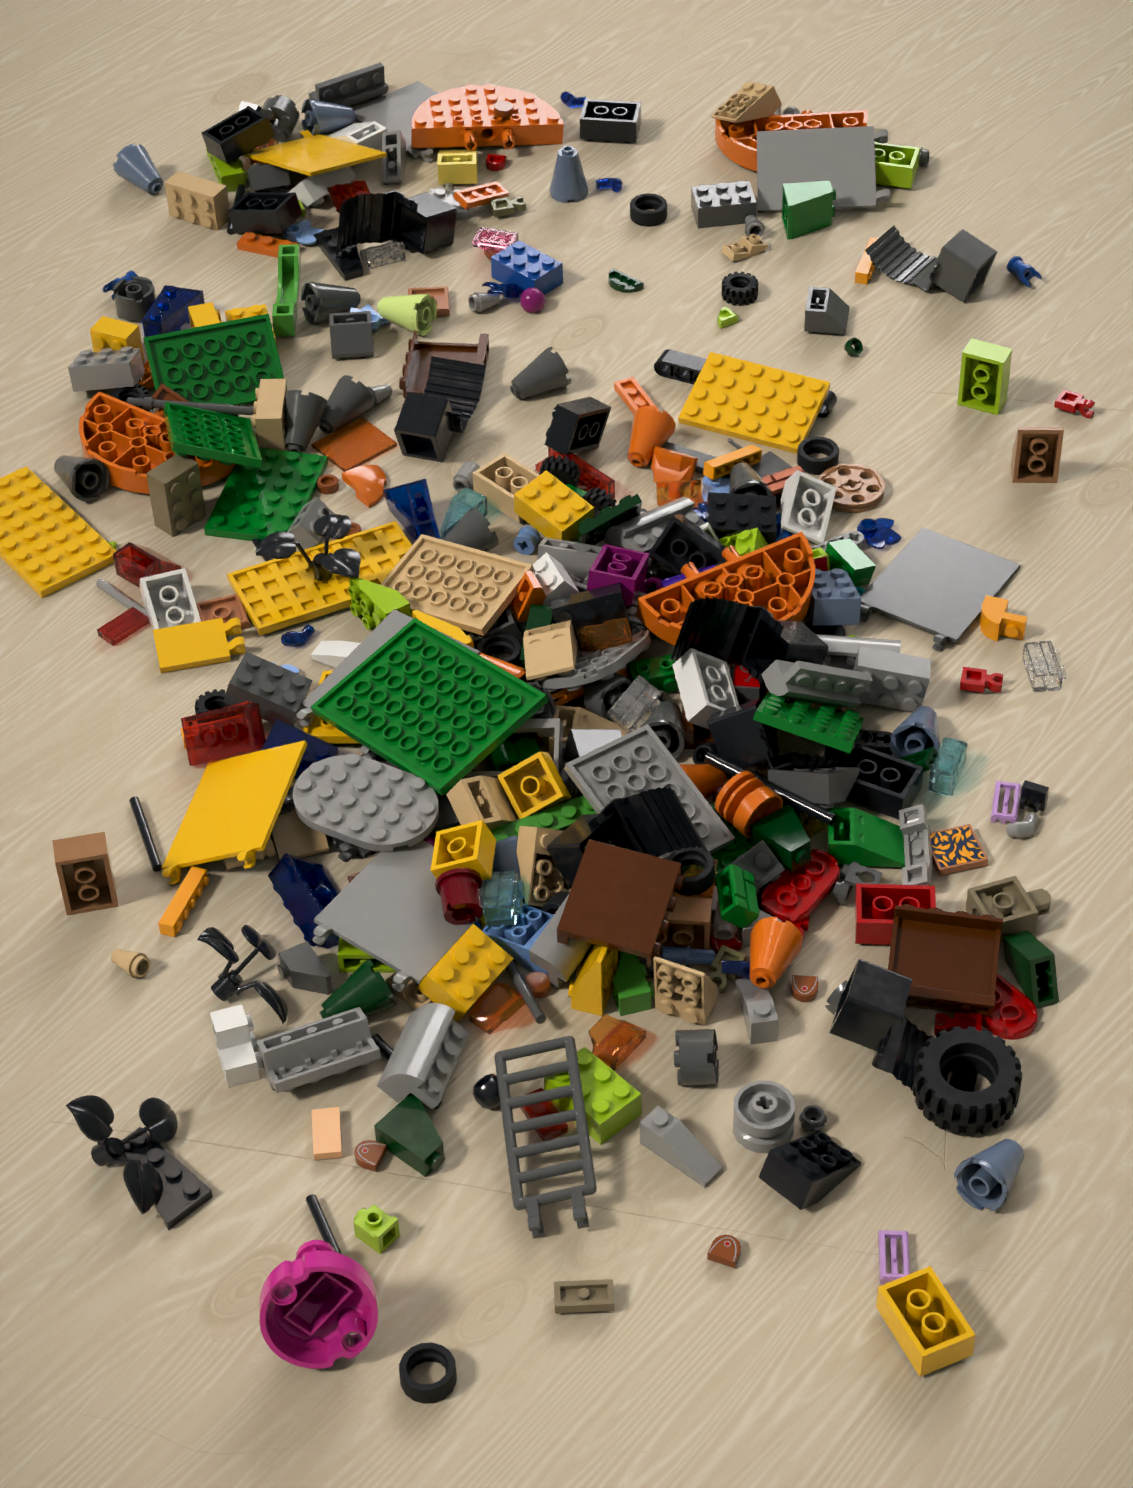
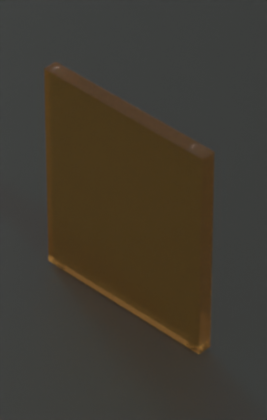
M362 417L312 443V447L323 456H328L329 461L345 472L359 467L397 447V443Z

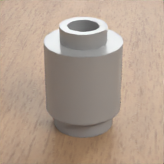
M469 461L462 465L453 478V487L457 492L466 494L473 489L472 472L479 469V465Z

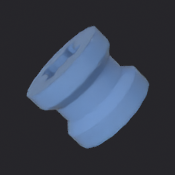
M524 526L520 529L518 536H516L513 546L519 553L530 555L541 539L540 534L535 528Z

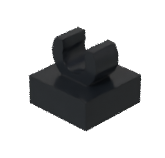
M1025 780L1021 789L1020 808L1024 809L1027 806L1033 808V813H1037L1039 810L1044 812L1047 805L1049 787Z

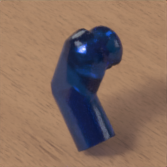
M565 91L561 94L560 99L569 108L581 107L584 105L586 96L576 97L570 92Z
M619 178L596 179V189L612 188L614 192H620L623 189V182Z
M307 624L301 631L286 632L281 636V642L284 646L302 647L314 634L315 629Z
M722 960L721 973L736 974L744 979H750V961Z

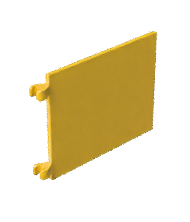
M309 130L300 131L304 138L258 150L255 148L251 153L244 154L245 158L254 159L308 176L387 157L386 152L321 134L312 135Z
M305 740L207 764L162 866L163 877L170 876L169 885L179 883L181 868L235 856H237L238 861H245L244 869L255 866L256 852L263 851L266 847L308 743Z

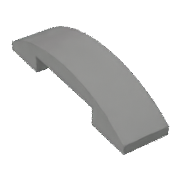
M923 804L899 810L900 830L904 836L905 867L902 868L903 885H928L932 878L931 837L925 807Z

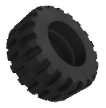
M959 1026L952 1027L949 1032L946 1029L938 1032L936 1038L930 1037L925 1042V1046L920 1048L917 1060L915 1061L912 1089L913 1095L916 1097L915 1103L918 1109L923 1110V1115L927 1120H934L935 1126L942 1130L944 1127L948 1128L950 1133L958 1135V1132H965L966 1136L975 1135V1132H981V1134L991 1132V1127L998 1129L1004 1125L1005 1120L1011 1118L1019 1099L1022 1072L1020 1060L1015 1057L1016 1052L1010 1045L1005 1046L1006 1041L998 1035L994 1037L992 1032L985 1029L982 1032L976 1030V1027L968 1026L967 1029H961ZM955 1070H971L984 1076L991 1086L977 1092L961 1091L948 1084L943 1076Z

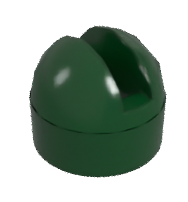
M852 338L845 343L844 350L847 351L848 355L856 356L863 351V345L858 338Z

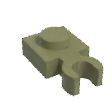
M521 196L513 200L505 197L490 200V208L494 217H505L514 214V211H525L526 202H524Z
M725 945L721 946L712 962L711 971L713 973L708 976L713 982L721 983L719 987V993L721 994L727 989V978L735 981L746 961L745 954Z

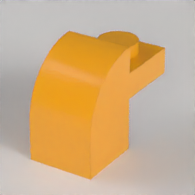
M986 595L981 609L980 629L986 637L994 641H998L1000 636L1023 640L1026 633L1027 617L1007 613L1009 600Z

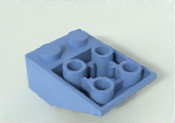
M511 899L482 931L525 969L531 972H542L549 976L548 971L530 962L529 950L554 915Z

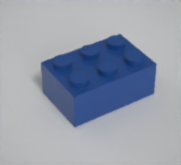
M518 240L491 257L492 278L521 294L528 288H537L545 295L563 284V263Z

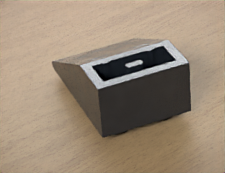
M817 1131L771 1149L758 1178L797 1208L803 1210L821 1201L861 1165V1162L849 1150L840 1147L832 1141L829 1135Z

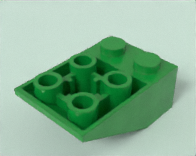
M828 808V811L837 815V819L832 826L827 825V853L837 860L838 865H850V863L855 861L862 866L905 867L904 836L900 826L856 808Z

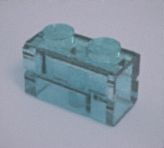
M948 737L943 738L938 750L939 755L935 758V762L930 770L928 790L943 795H953L966 763L968 746L966 742Z
M515 870L503 871V873L492 872L491 879L486 880L483 913L488 927L501 926V924L504 926L516 925L518 923V914L523 913V901L520 896L525 895L524 881L519 880L518 873Z

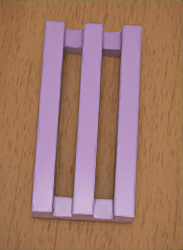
M996 781L991 822L996 823V819L1001 820V824H1006V821H1011V824L1016 822L1021 784ZM1000 788H1005L1002 813H999L997 808ZM1010 789H1015L1012 814H1007Z
M879 1230L880 1285H884L886 1282H891L910 1274L908 1231ZM885 1238H890L891 1273H886ZM896 1238L902 1239L903 1274H898Z

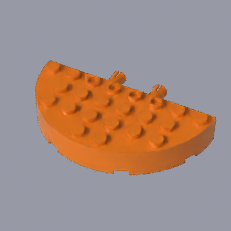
M469 84L466 87L450 89L431 96L417 108L412 118L411 148L465 147L470 151L471 147L473 151L477 146H503L506 150H508L509 146L511 150L515 145L563 144L564 123L552 106L532 93L494 86L493 84L478 86ZM498 101L512 103L513 114L508 117L497 116L494 113V104Z
M804 110L801 114L775 115L772 113L768 117L738 123L715 119V141L721 152L730 160L744 169L757 172V131L867 126L868 113L867 110L813 113L811 110H808L807 113Z
M100 391L85 406V413L83 416L81 415L79 421V434L84 457L97 459L108 468L110 475L109 484L125 491L150 494L146 473L176 455L171 451L163 409L159 408L155 413H150ZM188 455L189 458L196 461L199 465L202 487L228 476L236 465L235 463L225 465L220 463L219 460L214 459L204 461L198 459L197 456Z
M802 532L743 556L739 555L734 546H730L731 551L726 547L722 552V557L727 562L701 573L693 562H689L690 567L688 564H685L681 568V573L686 579L639 597L637 617L652 633L674 646L690 603L696 599L699 600V598L726 599L748 606H761L773 615L774 620L802 622L811 605L816 567L812 548Z

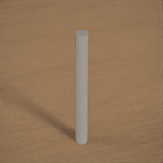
M97 580V587L151 624L146 609L105 580Z

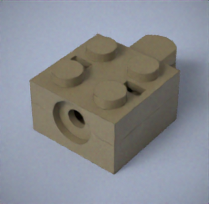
M1012 876L969 888L965 910L970 915L982 916L989 914L996 918H1002L1000 943H1003L1002 936L1024 930L1035 934L1038 916L1049 913L1051 895L1044 889L1026 892L1018 878Z

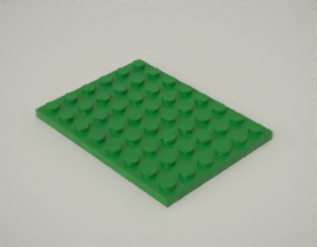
M414 618L315 702L311 709L313 714L399 769L422 778L425 784L443 796L549 701L547 695Z

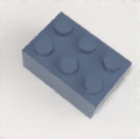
M837 568L831 571L815 569L814 589L811 605L807 612L813 626L859 625L862 599L847 571Z

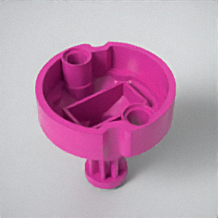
M311 1240L304 1243L296 1252V1259L292 1262L286 1260L280 1263L268 1275L262 1286L259 1299V1321L262 1336L266 1344L277 1356L288 1363L304 1368L332 1367L334 1361L338 1358H354L369 1344L376 1331L378 1322L376 1289L370 1275L355 1260L335 1252L334 1248L323 1240Z

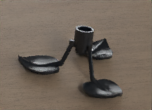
M326 515L316 520L313 526L315 534L326 537L324 553L315 555L312 561L301 544L294 542V535L288 532H275L266 536L256 549V556L286 559L296 552L297 547L307 561L308 568H313L314 577L318 581L329 580L333 575L332 573L359 578L361 558L357 551L342 548L336 550L334 554H328L330 537L333 539H343L351 530V520L346 515Z
M244 925L241 928L242 934L255 949L236 970L228 972L232 964L239 961V956L234 951L232 942L221 931L214 927L206 928L199 935L198 941L210 945L228 960L223 972L218 976L219 979L211 985L213 993L220 1000L227 1001L234 993L238 996L242 991L254 987L258 994L276 1012L283 1024L287 1019V1004L272 986L266 982L261 984L258 980L244 986L240 984L243 982V979L239 973L259 951L268 960L274 959L276 956L274 947L265 938L261 937L254 928Z
M86 1095L69 1102L66 1107L73 1114L80 1130L88 1139L98 1143L91 1150L93 1161L99 1166L126 1164L123 1170L126 1187L141 1214L148 1212L162 1194L163 1183L160 1174L149 1163L141 1165L139 1159L118 1158L122 1156L126 1143L149 1131L155 1143L163 1144L170 1141L175 1136L178 1127L174 1111L161 1099H146L139 1108L140 1120L146 1127L120 1140L114 1137L109 1138L113 1132L110 1124L114 1120V1113L104 1099L98 1096Z

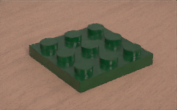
M636 494L633 497L627 495L615 507L608 506L599 512V516L593 519L588 517L579 523L580 526L577 528L576 542L596 545L605 539L610 527L640 515L642 500L639 495Z

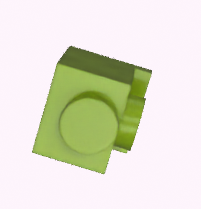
M374 1204L369 1209L361 1208L354 1217L355 1236L379 1254L400 1236L398 1219L395 1216L390 1217Z

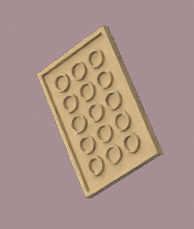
M421 534L380 585L397 590L410 603L411 615L412 611L418 610L457 626L462 630L485 636L516 596L517 588L525 571L533 572L534 568L532 564Z

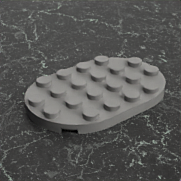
M631 625L633 636L578 649L575 670H572L571 673L563 676L553 674L544 680L534 682L537 683L538 687L546 688L547 691L553 692L561 688L574 691L581 688L583 684L599 679H611L614 677L613 673L624 669L628 662L635 660L638 654L649 649L651 643L649 630L646 631L645 627L641 625Z
M357 754L338 755L312 763L299 776L293 788L294 806L298 817L303 823L318 832L371 851L390 852L393 851L394 847L406 844L408 847H411L425 839L432 832L439 817L437 795L434 789L425 784L422 778L373 759L358 756Z

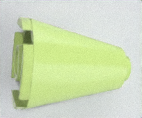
M430 294L383 297L377 305V310L382 318L409 331H417V334L422 336L427 335L432 330L433 326H430L432 320H436L437 315L436 301L430 297L432 296Z

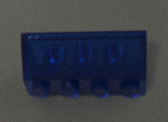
M285 853L268 874L273 884V889L282 898L284 907L290 911L294 918L293 922L301 929L305 941H308L313 947L320 946L326 949L339 945V937L333 933H330L322 945H318L312 940L316 936L314 935V929L318 926L314 922V918L340 892L321 864Z

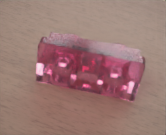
M480 227L473 238V247L502 251L519 240L518 233Z

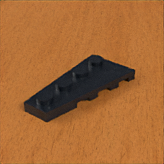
M338 227L314 234L316 244L344 281L363 276V268L356 245L342 249L339 255L336 256Z
M139 1127V1128L136 1129L134 1132H132L130 1135H132L133 1133L139 1131V1130L142 1129V1128ZM147 1132L124 1145L123 1156L125 1159H139L141 1165L149 1163L160 1174L163 1190L154 1207L160 1213L168 1230L213 1197L212 1190L162 1145L155 1143Z

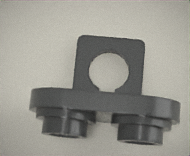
M855 861L850 863V865L844 864L840 878L844 879L842 883L836 882L832 896L837 897L838 904L845 905L856 883L879 884L883 873L862 866ZM857 875H871L874 881L865 883Z

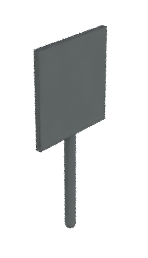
M729 438L727 440L735 448H743L732 439ZM771 451L761 456V462L751 465L761 478L781 472L787 468H792V466Z

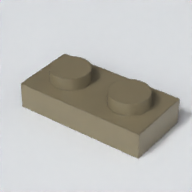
M613 1279L554 1282L555 1313L614 1311Z

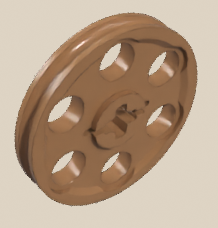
M836 465L825 470L819 477V480L825 483L834 484L832 486L837 487L835 496L841 498L834 499L832 509L850 513L867 511L876 507L884 497V479L877 471L864 465ZM846 473V474H849V475H848V476H841V475H839V474ZM862 477H869L871 479L865 480ZM869 490H876V491H878V492H876V493H871V492H868V491H869ZM854 500H861V501H863V502H861V503H856V502H853V501H854Z

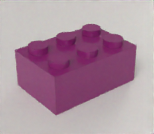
M604 544L589 570L586 591L620 583L626 606H632L646 580L650 553Z

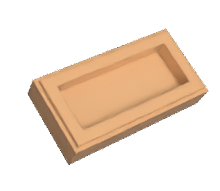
M339 1107L312 1109L314 1160L341 1158L342 1141Z

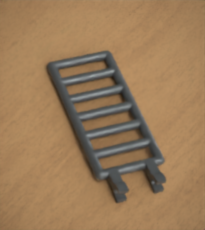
M565 1036L496 1052L494 1058L513 1207L516 1210L527 1209L529 1231H532L534 1239L545 1236L540 1206L572 1199L574 1221H577L578 1229L590 1227L585 1196L595 1194L597 1186L574 1037ZM565 1048L567 1061L510 1074L507 1073L506 1061ZM569 1072L570 1085L513 1098L510 1096L509 1085ZM572 1096L573 1110L514 1122L512 1109ZM576 1120L577 1134L517 1147L515 1135L517 1133ZM579 1145L581 1155L579 1160L520 1172L519 1158ZM583 1170L584 1185L523 1197V1183Z

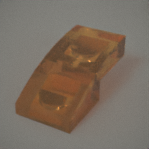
M627 618L605 620L602 624L583 626L577 630L582 652L607 649L632 642L633 640Z

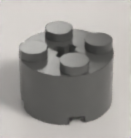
M282 95L268 98L260 110V113L269 119L275 136L272 139L280 142L285 141L292 134L300 116L299 110L297 111L295 107L296 104L290 98Z
M134 276L132 280L126 281L125 278L115 284L113 291L119 318L143 323L156 312L155 288L150 279Z
M615 672L613 673L614 677L611 679H599L584 684V705L588 711L618 725L626 722L634 714L632 709L635 704L638 705L640 692L638 686L630 679Z
M676 1030L675 1041L679 1051H674L675 1067H680L677 1070L678 1085L717 1084L719 1078V1059H717L716 1051L718 1050L716 1030Z

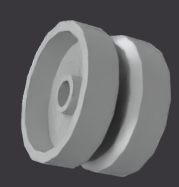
M758 1080L742 1087L734 1098L733 1133L737 1142L750 1151L769 1153L771 1149L791 1141L794 1135L795 1100L791 1092L783 1085L773 1081Z

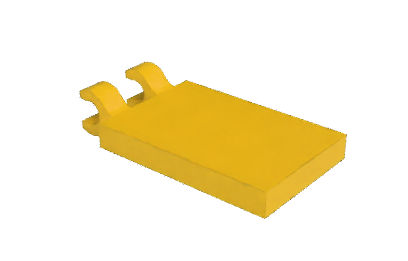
M223 618L153 630L160 672L166 673L231 661L230 655L246 653L244 637H236L230 642H227L226 636L242 634L240 618H232L226 623H223Z

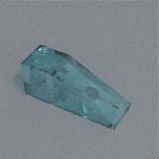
M467 487L457 493L451 499L440 530L441 540L468 510L477 509L486 516L488 514L487 497Z

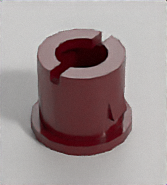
M456 868L442 873L436 879L435 889L441 895L443 915L450 924L466 925L475 922V917L480 918L482 916L483 907L480 895L482 877L480 873L469 868Z

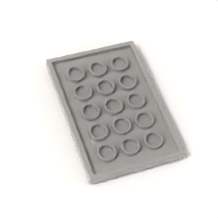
M648 724L565 764L564 770L597 814H600L601 810L616 798L630 797L649 789L667 787V789L671 788L676 792L710 854L734 842L735 837ZM666 853V854L661 855V856H659V857H660V858H663V859H667V857H668L671 853Z

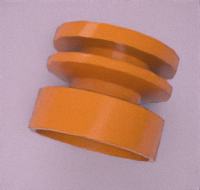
M750 771L737 773L729 779L720 790L715 801V811L728 823L733 824L736 830L747 839H750L751 824L783 807V799L770 787L765 786Z

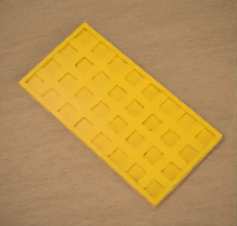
M27 466L0 478V557L41 598L120 560L119 553Z
M393 521L346 536L343 539L330 541L328 554H334L336 550L342 548L357 551L361 558L359 578L380 585L411 548L412 544L398 523ZM324 543L304 549L311 561L315 555L324 553ZM300 551L295 552L286 559H272L227 574L230 586L235 594L238 595L247 615L260 636L336 612L351 605V596L348 592V587H350L349 577L332 573V577L327 581L316 580L313 568H308V563Z

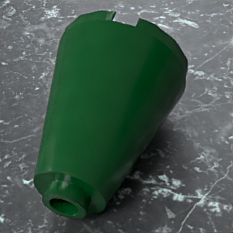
M368 959L321 1004L323 1010L319 1013L322 1019L360 1007L367 1017L392 1008L397 1002L391 999L394 996L380 972H374L372 968L374 964Z

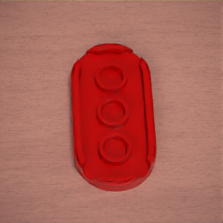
M811 849L810 863L794 872H790L785 868L778 880L768 883L763 889L761 895L762 911L778 917L784 923L787 920L797 924L807 919L839 880L840 868L838 867L837 860L825 851Z
M997 973L993 1017L982 1016V1025L992 1034L998 1035L1003 1039L1017 1040L1027 1037L1034 1031L1037 1025L1036 1006L1029 998Z

